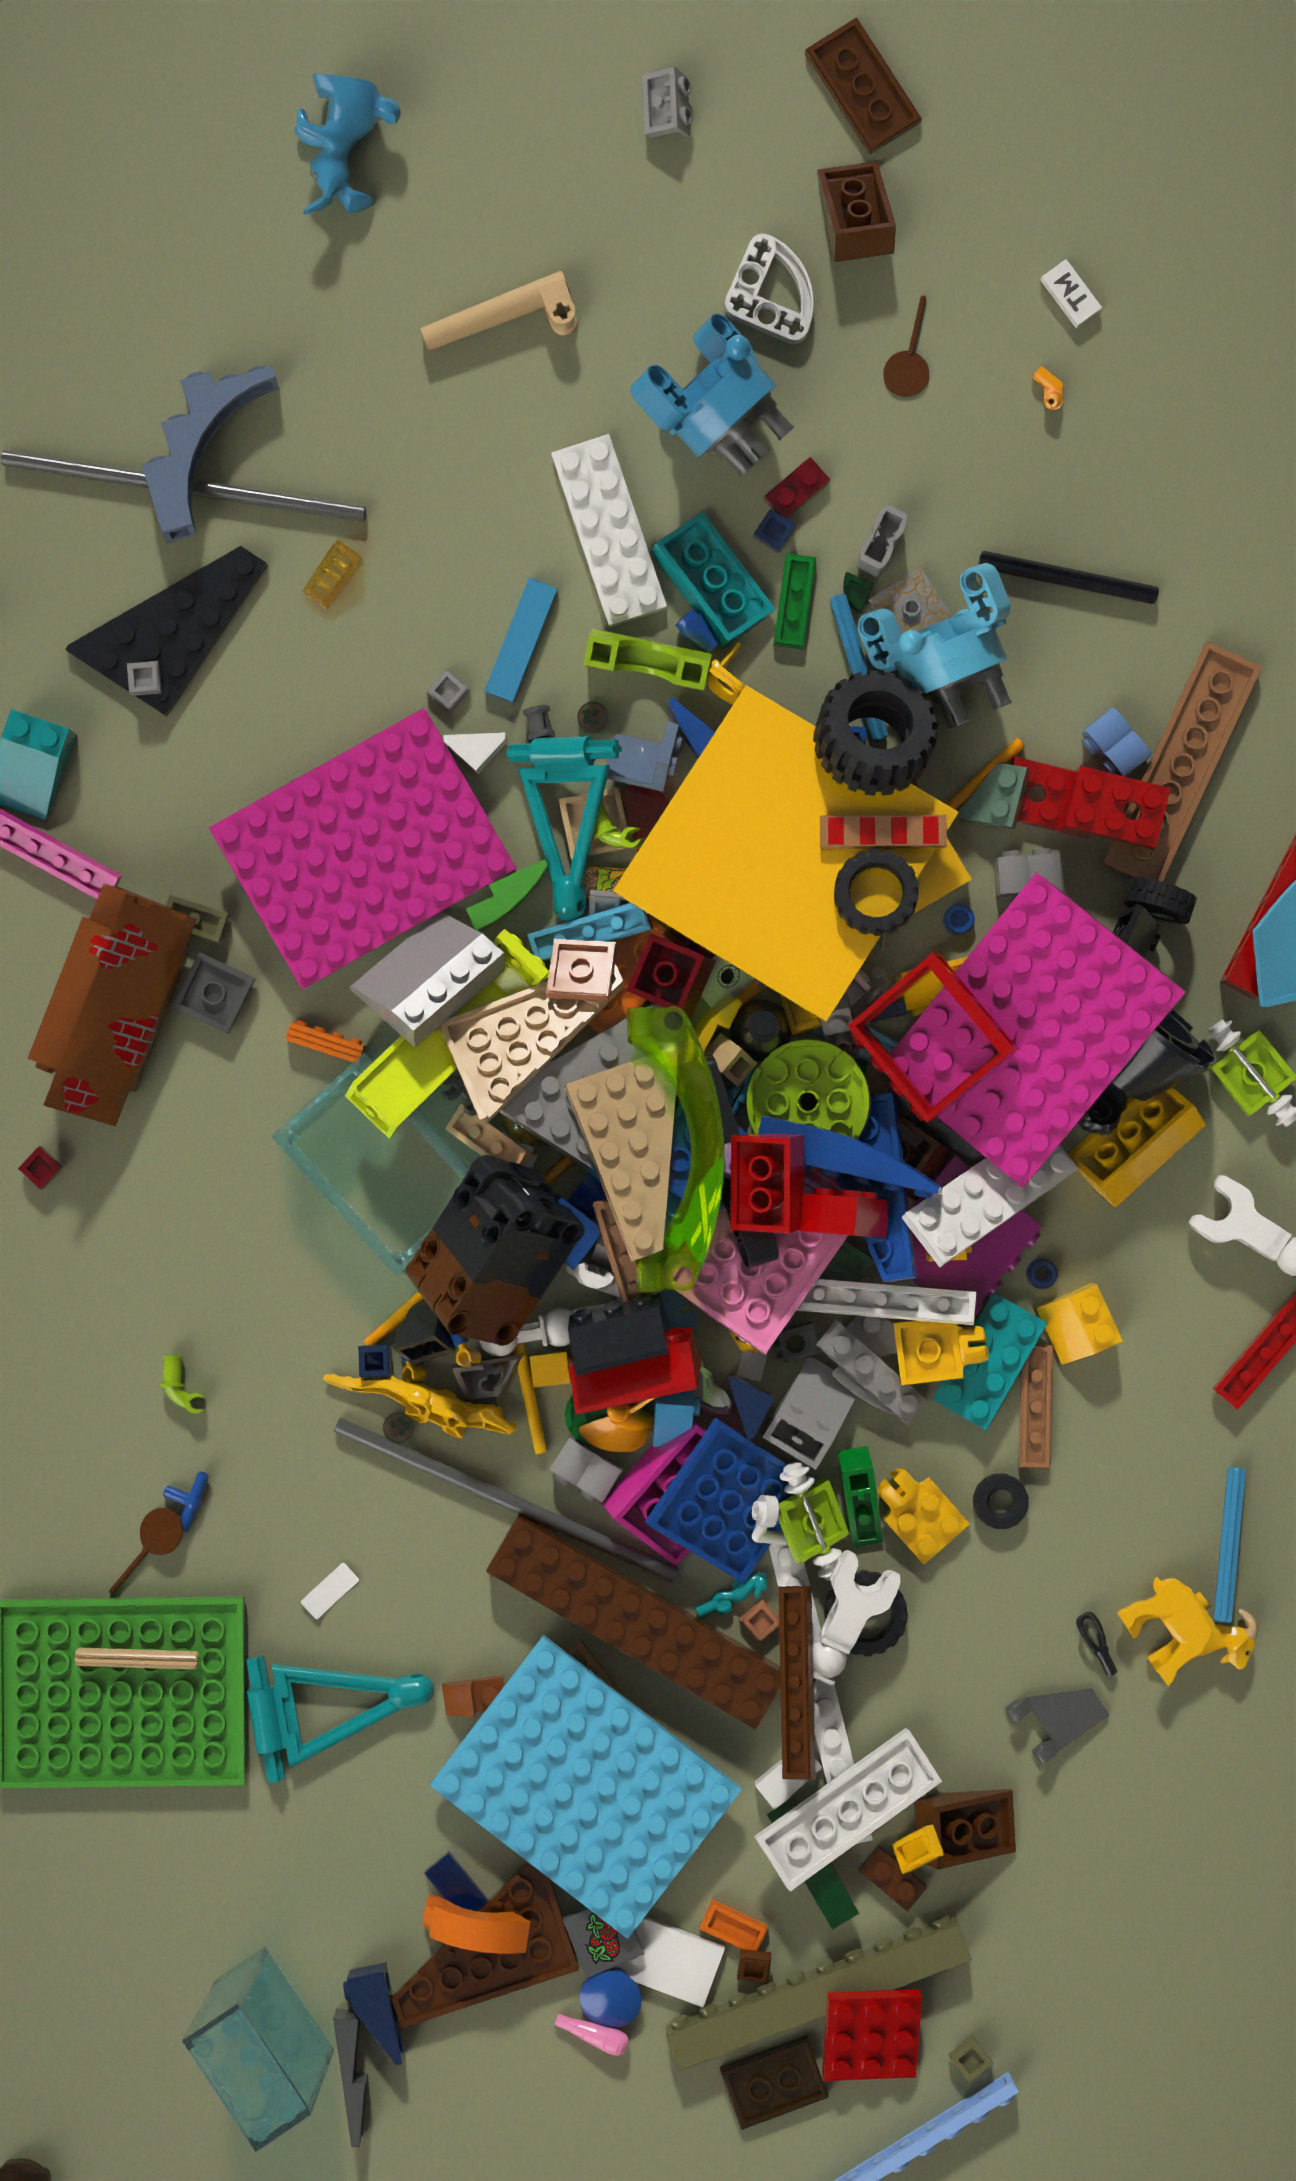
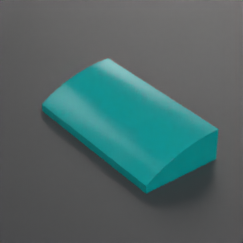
M701 512L654 544L651 550L652 555L697 614L699 612L702 614L715 638L720 642L719 645L722 649H725L776 610L704 512Z

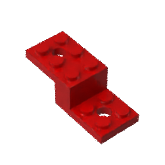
M1016 756L1013 757L1011 765L1027 767L1030 770L1017 822L1085 839L1090 838L1092 835H1097L1153 850L1156 848L1171 788L1084 766H1079L1075 771ZM1032 786L1041 787L1045 794L1043 801L1033 802L1028 796L1029 788ZM1134 803L1139 807L1140 816L1138 819L1131 820L1125 816L1124 807L1126 804Z

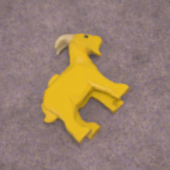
M1155 1577L1152 1585L1156 1594L1147 1600L1136 1601L1116 1612L1133 1638L1139 1635L1142 1625L1149 1619L1160 1618L1170 1632L1172 1639L1166 1645L1147 1656V1659L1156 1672L1160 1674L1167 1686L1174 1681L1177 1671L1190 1660L1225 1647L1228 1652L1220 1660V1663L1229 1662L1237 1669H1243L1247 1665L1254 1649L1258 1632L1256 1619L1243 1609H1239L1238 1612L1244 1618V1628L1215 1623L1206 1611L1210 1608V1605L1199 1591L1194 1594L1188 1585L1176 1578L1159 1580L1158 1577Z

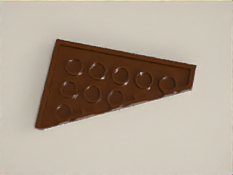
M526 1862L478 1910L479 1912L488 1913L514 1912L531 1921L526 1953H485L444 1944L393 1994L392 2002L401 2029L579 1971L578 1961L563 1922V1915L551 1879L529 1862Z

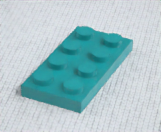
M994 1293L974 1325L984 1328L987 1341L970 1344V1347L987 1346L989 1352L988 1360L984 1363L965 1366L964 1378L942 1381L932 1399L987 1431L1048 1323Z

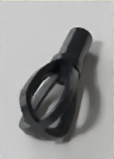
M1092 1612L1081 1614L1076 1619V1625L1082 1637L1093 1650L1094 1655L1098 1657L1106 1676L1116 1674L1118 1671L1108 1652L1109 1648L1106 1645V1637L1100 1621ZM1085 1619L1093 1621L1098 1633L1100 1646L1092 1642L1084 1629Z

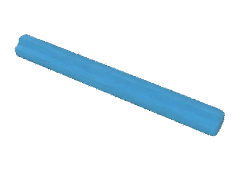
M845 594L835 595L830 599V603L851 673L861 672L862 676H864L869 669L847 596ZM865 718L873 742L882 741L888 737L884 721L875 718Z
M1237 1467L1227 1469L1213 1616L1215 1621L1230 1623L1233 1619L1246 1479L1245 1469Z

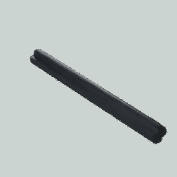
M982 551L978 561V565L983 563L993 565L1000 573L1154 604L1159 594L1157 586L989 551Z

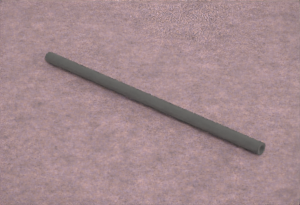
M3 450L1 455V464L3 466L148 488L144 472L7 450ZM194 480L192 495L361 522H364L366 515V506Z
M341 1417L335 1426L334 1432L668 1581L673 1582L677 1574L678 1567Z

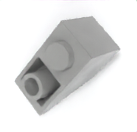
M847 991L828 1021L825 1022L820 1019L826 1042L851 1054L860 1052V1047L855 1044L854 1038L850 1035L852 1031L847 1026L854 1020Z

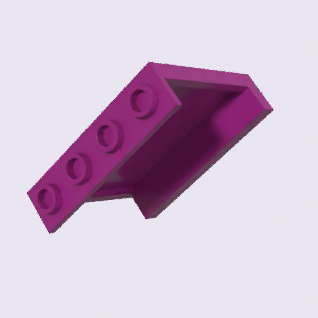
M952 1155L932 1180L944 1187L969 1170L970 1167L958 1157ZM919 1197V1199L917 1201H914V1203L910 1206L909 1210H911L913 1207H915L927 1198ZM1021 1210L972 1245V1252L967 1253V1260H951L942 1267H939L935 1261L926 1260V1249L912 1232L917 1278L911 1280L922 1288L976 1292V1317L983 1307L979 1303L987 1294L991 1297L1002 1284L999 1280L1006 1270L1011 1272L1021 1261V1257L1018 1255L1025 1246L1031 1248L1041 1235L1037 1231L1042 1225Z

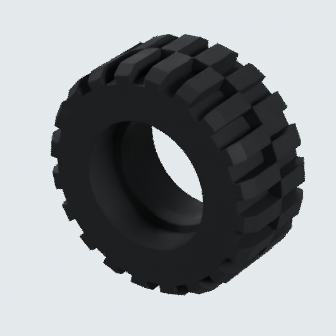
M867 671V674L862 676V673L858 672L850 675L849 680H840L836 683L835 688L826 695L815 724L813 741L816 745L814 750L817 758L822 759L821 766L825 772H832L834 774L832 779L841 785L844 782L849 785V790L857 792V789L863 790L865 795L875 796L876 792H881L882 795L893 794L895 788L898 791L908 788L910 783L916 782L923 770L926 769L938 738V718L935 714L932 715L935 709L931 701L924 700L925 693L919 687L914 689L911 686L912 682L904 677L900 680L894 677V673L886 672L885 675L878 674V671ZM860 718L882 720L896 730L902 744L890 749L870 747L857 739L852 733L849 723Z

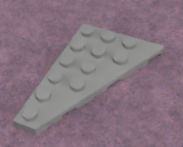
M651 1004L548 1063L500 1113L589 1170L593 1165V1161L564 1089L565 1084L665 1050L686 1016L658 1004Z

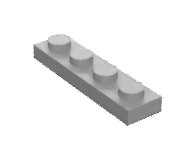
M835 1321L816 1344L903 1423L909 1425L927 1402L910 1385L902 1386L900 1376L840 1322Z

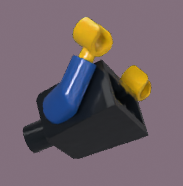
M427 1302L413 1305L409 1309L392 1348L401 1355L402 1362L406 1361V1366L402 1370V1378L404 1380L410 1379L412 1382H423L426 1379L425 1368L415 1364L455 1353L457 1346L459 1351L456 1355V1362L460 1366L471 1368L470 1362L476 1364L481 1362L480 1352L468 1348V1337L450 1334Z

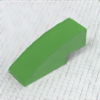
M544 859L489 884L494 896L466 908L475 930L482 932L490 928L521 905L538 886L547 872L548 864Z

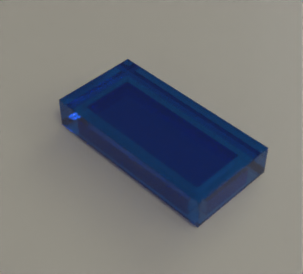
M449 1851L425 1870L424 1874L449 1902L473 1911H477L488 1902L487 1896Z

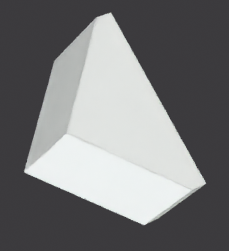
M505 732L443 735L446 746L477 775L507 744Z

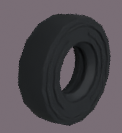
M1005 1473L992 1474L984 1478L977 1485L973 1495V1507L977 1517L985 1525L994 1529H1009L1018 1525L1025 1517L1029 1507V1497L1024 1485L1015 1477ZM1006 1490L1011 1494L1013 1503L1007 1512L997 1513L990 1508L989 1498L994 1491Z

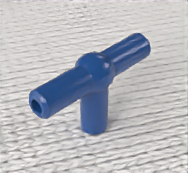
M200 1471L197 1473L190 1494L170 1485L164 1489V1497L185 1505L181 1516L183 1532L189 1531L196 1510L202 1504L201 1497L209 1475L205 1472Z

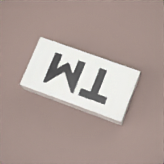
M1067 259L1041 277L1040 281L1076 329L1101 311L1102 306Z

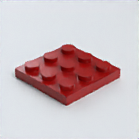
M920 1989L827 1992L822 2064L824 2081L916 2078L922 2004Z

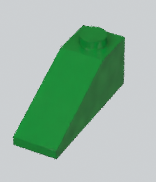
M868 1446L839 1450L837 1455L852 1546L854 1548L883 1543L874 1470Z

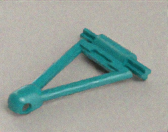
M592 736L535 738L531 743L509 744V750H506V757H509L510 763L532 762L534 768H519L518 771L553 883L554 912L563 921L569 922L579 919L586 907V890L583 878L610 765H594L596 759L619 758L622 746H619V740H594ZM591 781L569 875H566L538 783ZM578 902H580V910H579V911L577 910V903H578Z
M254 1656L253 1658L246 1659L251 1689L246 1692L257 1753L263 1754L268 1783H276L286 1779L281 1749L286 1748L289 1767L292 1768L403 1708H411L428 1703L434 1695L432 1680L428 1676L419 1673L400 1676L394 1679L272 1664L275 1685H269L265 1657ZM291 1682L388 1693L389 1699L302 1744Z

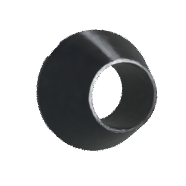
M1172 1009L1112 1083L1131 1097L1140 1101H1146L1211 1069L1217 1063V1058L1206 1040L1203 1039L1199 1043L1190 1033L1193 1027Z

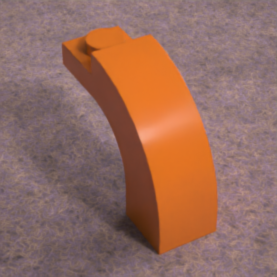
M427 1895L426 1908L423 1912V1927L430 1930V1938L450 1946L477 1952L497 1954L526 1953L531 1921L514 1912L488 1913L473 1911L459 1907L439 1895Z

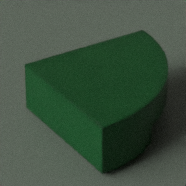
M846 572L843 580L844 594L847 596L850 606L857 612L862 613L874 583Z

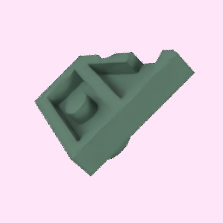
M997 763L958 811L957 818L959 820L1015 830L1030 770L1027 767Z

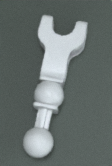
M1218 1175L1214 1181V1187L1216 1191L1228 1200L1230 1207L1228 1215L1219 1221H1214L1203 1215H1194L1188 1222L1189 1226L1213 1243H1226L1231 1240H1237L1271 1261L1276 1260L1279 1268L1284 1273L1296 1276V1237H1291L1292 1234L1256 1211L1254 1199L1249 1189L1226 1176Z
M650 1281L653 1294L661 1293V1282ZM616 1297V1299L613 1300L622 1302L621 1298ZM607 1303L575 1308L572 1311L566 1308H554L549 1310L544 1316L539 1314L538 1322L524 1324L517 1338L505 1346L480 1340L479 1342L481 1348L493 1357L509 1355L517 1344L542 1340L543 1346H547L548 1343L555 1347H564L570 1344L568 1333L569 1316L580 1309L589 1308L593 1310L604 1307Z
M849 1550L843 1551L830 1575L836 1598L819 1634L820 1640L813 1645L814 1727L818 1724L820 1718V1709L816 1702L825 1684L835 1685L834 1677L838 1676L845 1669L847 1654H850L866 1621L871 1616L879 1615L890 1608L901 1583L899 1573L886 1570L875 1584L870 1586L859 1585L854 1581L858 1568V1559L856 1554Z

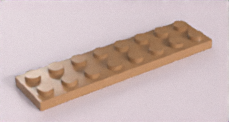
M1208 641L1203 644L1140 780L1171 788L1157 846L1153 850L1112 840L1102 862L1103 865L1130 878L1145 877L1158 881L1164 880L1262 666ZM1130 803L1125 816L1131 820L1138 819L1140 816L1139 807L1134 803Z

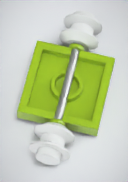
M1222 1019L1208 1030L1211 1035L1207 1040L1215 1039L1218 1042L1216 1051L1227 1050L1229 1053L1217 1061L1210 1071L1247 1116H1251L1269 1102L1271 1104L1268 1107L1267 1115L1275 1114L1278 1117L1276 1126L1283 1123L1287 1127L1296 1121V1106L1293 1107L1290 1103L1293 1096L1279 1095L1283 1089L1296 1080V1074L1260 1030H1256L1238 1044L1241 1031L1233 1032L1230 1029L1232 1020L1225 1023Z
M801 1462L790 1463L784 1467V1471L780 1474V1479L789 1483L784 1488L785 1492L794 1495L779 1503V1523L794 1561L802 1564L815 1556L812 1561L813 1564L821 1566L817 1572L818 1577L831 1580L830 1575L842 1551L830 1548V1546L850 1533L830 1481L821 1478L814 1483L813 1477H806L805 1475L810 1469L807 1464H801Z

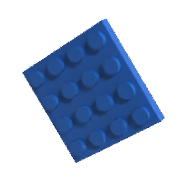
M715 1418L645 1522L653 1529L744 1584L771 1545L768 1543H757L752 1539V1533L756 1524V1520L752 1517L753 1503L761 1495L775 1496L778 1503L794 1495L785 1492L784 1488L789 1483L780 1479V1474L788 1464L753 1441L747 1440V1437ZM777 1520L774 1527H768L767 1531L779 1532L781 1530L779 1520Z

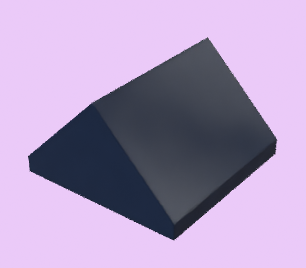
M733 1373L729 1374L727 1377L747 1440L753 1439L774 1397L770 1392Z

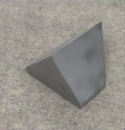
M524 1354L481 1358L479 1364L470 1362L471 1368L462 1367L458 1363H454L452 1370L466 1402L499 1405V1400Z

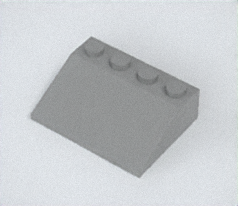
M440 912L430 918L352 984L350 990L416 1048L504 972V952L481 932Z

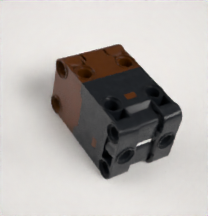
M490 1155L477 1158L472 1163L461 1184L455 1189L452 1198L433 1228L422 1241L419 1250L407 1265V1277L450 1334L485 1341L499 1346H505L513 1342L578 1241L583 1237L585 1233L584 1225L570 1208L557 1204L552 1198L553 1188L536 1169Z

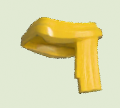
M736 642L721 662L716 659L711 661L707 676L709 689L731 705L735 703L745 687L740 680L725 669L739 653L741 643ZM718 679L727 684L733 692L725 688Z

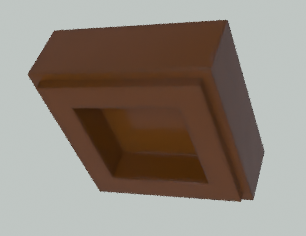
M740 1949L737 1980L768 1983L771 1952Z

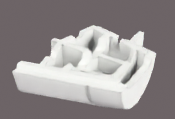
M582 1260L574 1270L567 1265V1273L576 1277L579 1283L620 1298L613 1272H606V1269L593 1264L588 1265Z

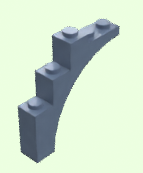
M272 365L268 367L257 366L241 375H226L217 382H213L210 372H195L187 376L186 379L180 380L190 414H176L169 417L167 421L161 422L171 456L166 458L163 456L155 457L142 465L158 521L167 544L197 535L192 514V489L198 464L206 446L220 426L237 410L256 398L279 389Z

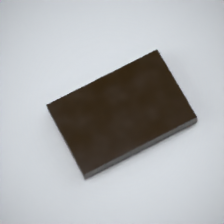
M807 2035L720 2067V2073L741 2130L829 2098Z

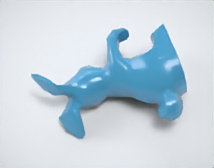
M315 73L312 77L318 97L329 99L325 125L317 126L309 123L306 111L301 108L297 110V125H295L294 131L301 142L313 147H322L319 154L310 162V174L323 192V197L304 209L303 214L306 215L323 210L332 204L333 196L343 204L348 213L360 212L372 205L373 198L350 188V172L347 160L355 143L364 138L379 119H383L387 124L397 123L401 116L400 106L394 99L381 96L377 86L370 81Z

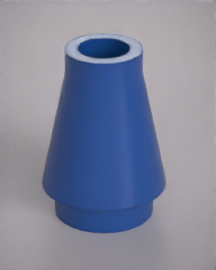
M691 609L675 625L679 630L678 634L705 653H710L720 643L715 638L700 612L697 614L694 609Z

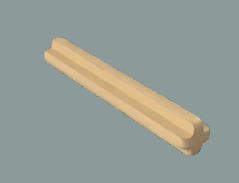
M78 1648L75 1652L74 1660L77 1666L196 1669L199 1665V1653L197 1651Z

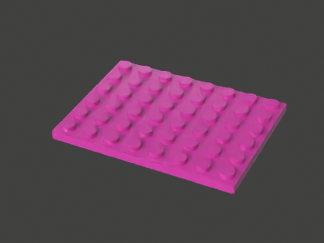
M425 708L208 827L302 990L517 869Z
M1036 872L956 971V974L1019 1050L938 1116V1118L1019 1186L1024 1188L1185 995L1186 991L1041 874ZM944 986L890 1055L934 1107L995 1056L998 1050Z

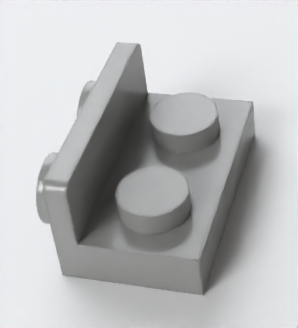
M675 66L642 74L644 135L648 138L678 132L683 137L690 136V125L692 124L693 117L689 108L688 95L691 93V84L689 78Z

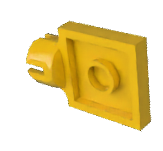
M928 1321L893 1323L902 1386L964 1378L965 1366L984 1363L988 1360L989 1352L987 1346L970 1347L972 1343L987 1341L986 1332L981 1326L963 1328L958 1326V1324Z
M899 1468L890 1473L891 1477L899 1485L896 1489L885 1478L877 1488L878 1494L889 1506L888 1512L882 1518L925 1565L968 1527L970 1523L929 1477L924 1481L917 1482L905 1469Z

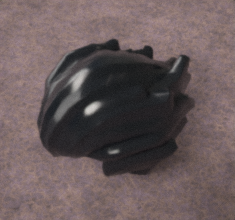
M1111 1083L1078 1124L1083 1130L1098 1135L1111 1134L1113 1129L1118 1127L1122 1112L1127 1109L1128 1098L1126 1093Z

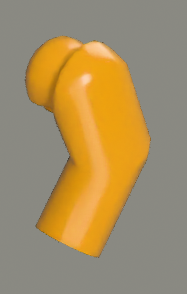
M1040 366L1032 379L1044 387L1045 407L1049 410H1057L1064 401L1063 383L1043 366Z

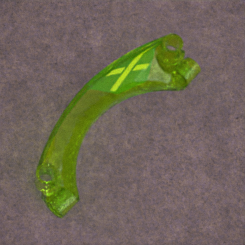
M676 1006L657 1009L654 1007L627 1008L628 1042L650 1058L672 1085L686 1117L691 1147L688 1181L679 1207L664 1231L663 1250L635 1261L637 1292L665 1291V1289L685 1291L692 1288L697 1281L712 1240L719 1212L724 1175V1135L718 1097L707 1059L696 1032L683 1009ZM673 1012L681 1016L682 1025L679 1029L670 1030L665 1026L664 1018L667 1014ZM686 1267L691 1271V1279L687 1284L681 1285L674 1281L673 1274L677 1268Z

